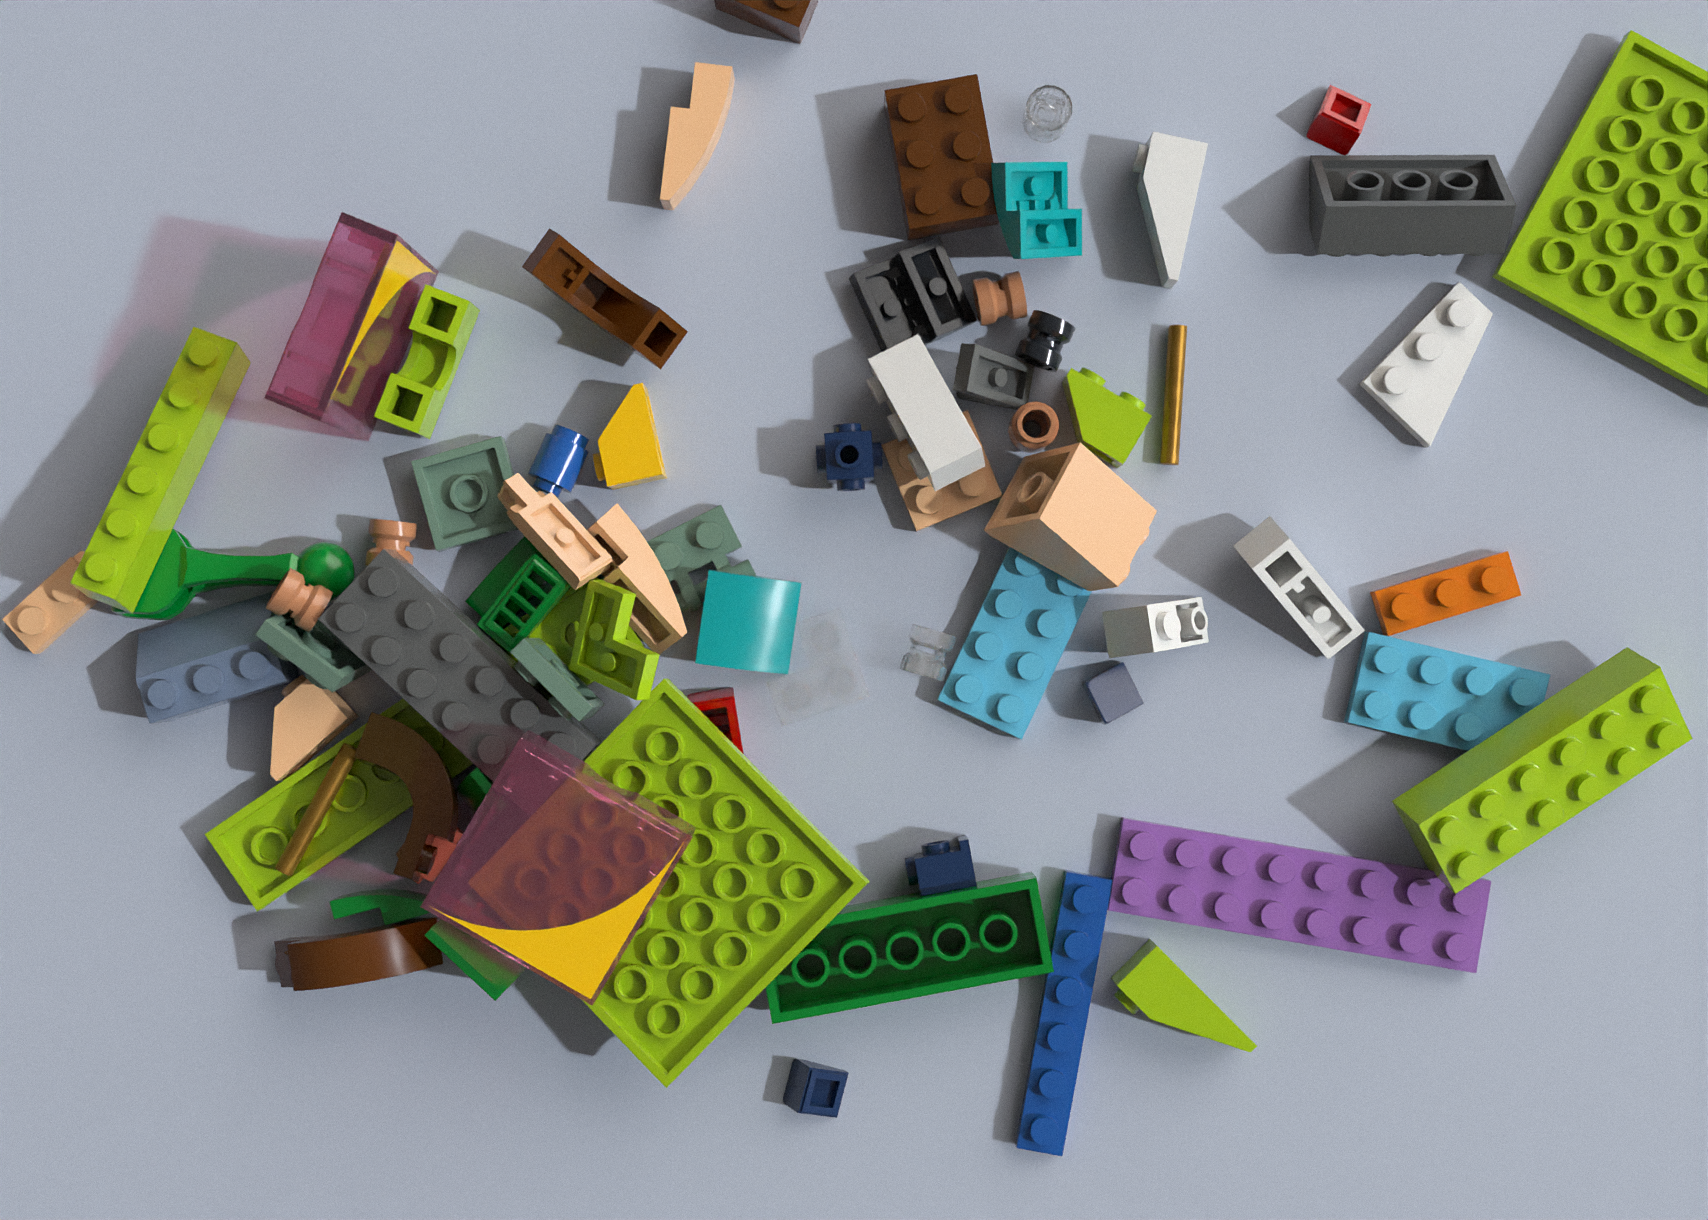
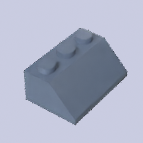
M274 592L259 595L138 634L136 682L149 724L173 721L290 684L299 677L297 666L294 663L273 655L268 650L267 643L256 636L264 621L276 615L266 609V605Z

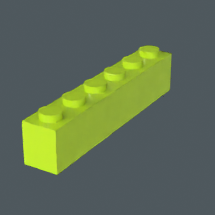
M193 327L70 582L87 597L133 614L251 364L237 342Z

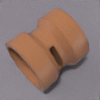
M1019 271L1005 273L999 281H991L987 277L972 280L974 302L981 326L994 324L998 318L1006 315L1012 320L1027 317L1025 291Z
M370 519L368 533L372 537V543H376V547H371L366 551L365 566H368L383 549L396 550L413 565L414 556L410 551H405V549L410 547V542L416 538L417 524Z
M289 568L268 601L266 609L278 616L289 612V616L294 619L295 625L309 633L325 610L333 592L322 585H304L305 579L303 574Z

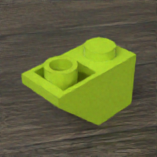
M1083 367L1079 372L1071 368L1064 377L1062 385L1077 443H1082L1094 455L1119 468L1125 463L1152 415L1143 411L1146 404L1137 397L1124 391L1118 396L1103 387L1106 381L1095 372Z

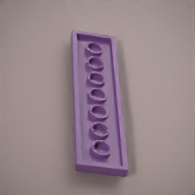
M1121 817L1111 875L1113 882L1107 910L1477 973L1491 881L1479 878L1455 894L1436 876L1434 871L1429 869Z

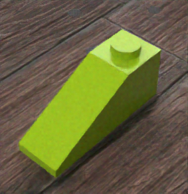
M1151 939L1111 977L1120 988L1114 996L1133 1015L1141 1009L1151 1020L1250 1053L1257 1047Z

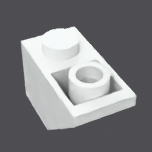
M1202 597L1102 612L1109 658L1154 653L1209 642L1207 632L1208 618L1204 611Z

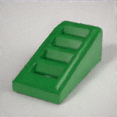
M534 552L477 625L507 651L511 652L524 638L530 637L571 588V585L541 554ZM535 572L553 586L548 594L530 579ZM523 586L542 601L537 608L518 593ZM511 600L530 615L526 623L506 607ZM499 615L503 616L519 630L514 638L494 622Z

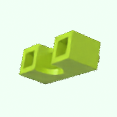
M425 284L409 325V329L413 332L410 352L402 369L397 374H390L374 417L427 439L431 438L480 312L473 303Z

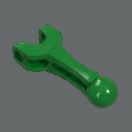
M173 528L133 614L111 606V611L131 619L170 620L183 612L197 594L222 588L242 586H278L289 568L303 574L305 579L304 585H322L332 591L333 594L330 599L332 601L337 599L353 582L355 568L353 560L347 551L339 545L330 542L311 544L304 548L298 556L293 553L272 556H233L194 549L188 538Z

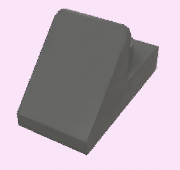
M961 343L953 390L957 391V398L1018 410L1022 405L1028 403L1035 365L977 344Z

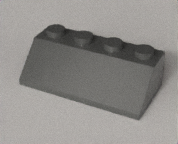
M1310 155L1309 226L1317 254H1327L1333 257H1341L1346 254H1374L1382 257L1392 254H1420L1423 256H1436L1438 254H1467L1471 256L1504 254L1517 205L1495 155Z

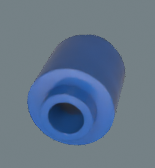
M555 425L551 434H545L528 472V475L536 479L533 487L547 494L552 492L557 498L561 491L571 493L589 452L585 449L589 439L571 429Z

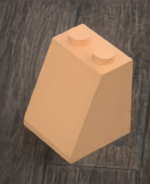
M1076 443L1025 456L984 531L991 537L1088 591L1119 587L1127 578L1130 572V563L1139 546L1147 539L1150 531L1149 526L1157 510L1082 443Z

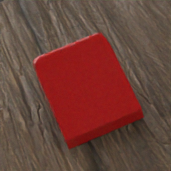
M1330 85L1309 126L1306 137L1337 153L1347 155L1362 132L1372 104Z

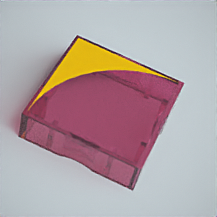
M341 212L314 277L304 308L291 332L264 398L369 441L378 420L374 415L391 373L397 374L413 336L409 325L425 284L433 287L439 271L398 234Z
M528 730L518 740L421 907L593 1006L687 848L696 827L642 795L608 782L587 763Z

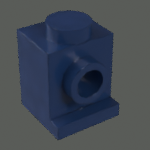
M957 836L958 846L950 847L949 840L921 845V853L913 854V857L904 858L909 886L919 884L921 896L977 886L967 836Z

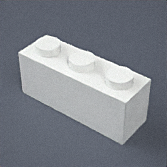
M918 334L868 359L873 376L866 379L867 384L878 405L885 401L888 404L892 414L887 416V420L898 442L907 439L913 452L907 456L919 480L927 477L933 489L937 491L985 467L980 443Z

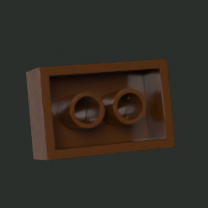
M973 74L884 90V110L908 240L999 224L992 184L991 163H993L978 75Z

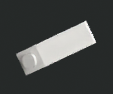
M1153 131L1146 145L1138 144L1132 172L1140 173L1137 191L1161 286L1171 289L1179 279L1208 143Z
M1270 516L1233 545L1327 659L1331 658L1365 631L1296 545Z

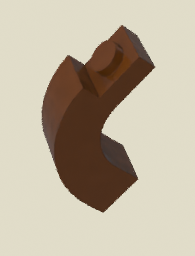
M550 228L522 266L523 269L544 284L543 286L618 342L659 369H662L688 332L662 309L621 284Z
M437 918L406 919L388 925L325 936L289 937L274 941L276 951L275 967L280 977L281 987H293V991L333 988L395 977L443 964L442 951L425 936L437 923Z

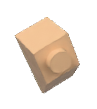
M304 675L299 676L283 689L281 694L285 698L274 707L270 775L276 781L286 779L298 771L358 718V715L336 691L332 693L328 689H321L312 684Z

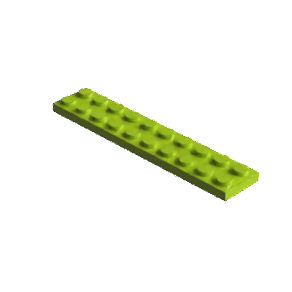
M589 582L576 590L571 587L529 637L540 638L568 667ZM525 614L520 619L526 623L530 615ZM512 624L504 629L513 638L519 632ZM628 626L626 640L646 647L638 634ZM491 638L508 655H510L516 662H518V660L509 651H507L503 646H501L496 640ZM575 673L587 686L595 682ZM401 699L379 714L401 722L421 735L444 760L452 778H455L474 765L404 699ZM366 724L205 834L257 912L413 806L410 792L399 776L364 764L356 759L293 875L288 876L275 868L343 743L358 748Z

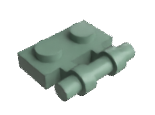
M722 505L647 541L669 582L671 583L676 580L681 592L676 594L675 597L681 613L688 609L694 612L703 607L707 579L694 585L689 573L713 562L717 571L756 576L749 559L732 567L726 556L742 548V545Z

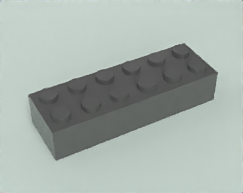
M383 549L318 618L323 625L528 815L536 812L602 742L581 721L579 722L573 717L568 721L562 717L548 702L553 695L540 683L533 686L526 681L514 667L517 662L396 550Z

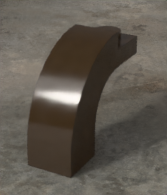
M371 712L354 757L364 764L399 776L406 784L413 802V818L393 873L418 882L421 873L428 875L434 864L438 847L432 846L434 838L436 837L451 843L454 841L458 823V797L455 784L444 760L421 735L401 722Z

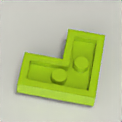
M590 579L569 670L636 701L649 700L660 654L626 640L636 594L602 579Z

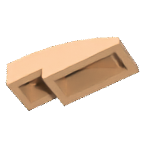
M695 62L690 108L671 106L660 201L665 210H674L692 189L707 166L721 137L730 109L735 82L732 66Z
M617 503L589 527L587 531L612 556L613 562L609 569L602 573L604 576L602 580L636 594L629 626L652 651L661 654L687 633L685 623L670 582L657 557L636 525Z

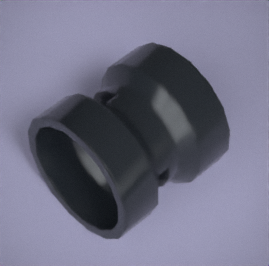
M1034 310L1027 324L1030 331L1027 338L1020 340L1015 355L1021 360L1035 365V367L1050 372H1057L1062 361L1061 349L1064 344L1070 342L1076 328L1057 316Z

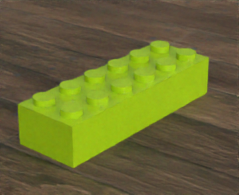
M1626 647L1392 800V803L1427 868L1434 871L1436 876L1456 894L1693 738L1661 667Z

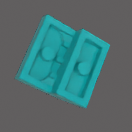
M1068 162L991 163L997 215L1003 236L1013 259L1082 256V209H1068Z
M709 570L695 663L749 671L788 674L802 582Z

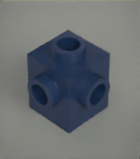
M860 423L833 425L834 433H824L825 445H816L817 473H827V484H837V491L865 490V482H874V470H883L881 441L872 442L871 430L862 431ZM846 447H853L858 452V459L852 464H846L840 458L841 451Z

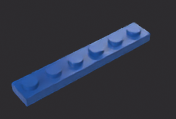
M1065 870L1050 949L1054 972L1046 973L1016 1135V1148L1063 1156L1113 880L1111 878Z

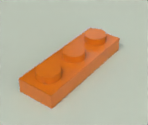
M1508 551L1370 592L1382 633L1385 636L1394 635L1522 596Z

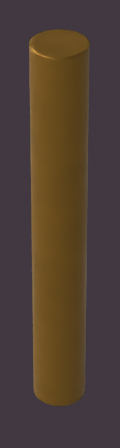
M1169 325L1160 454V464L1179 465L1187 326Z
M343 743L275 866L281 873L292 876L356 761L354 756L357 748Z

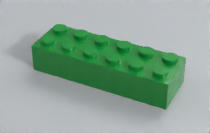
M1031 871L977 881V886L925 896H921L920 892L845 906L766 987L772 1024L1054 972L1036 876Z

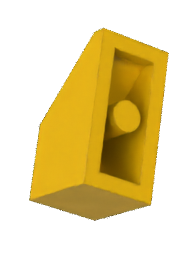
M643 383L634 384L597 440L600 452L593 454V462L598 480H606L607 487L612 490L667 478L648 389Z

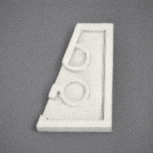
M1460 282L1456 283L1359 385L1425 448L1431 446L1493 313Z

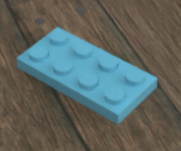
M1009 547L937 700L1022 740L1092 591L1080 587Z
M1364 632L1344 722L1469 751L1544 702L1550 674L1372 632Z

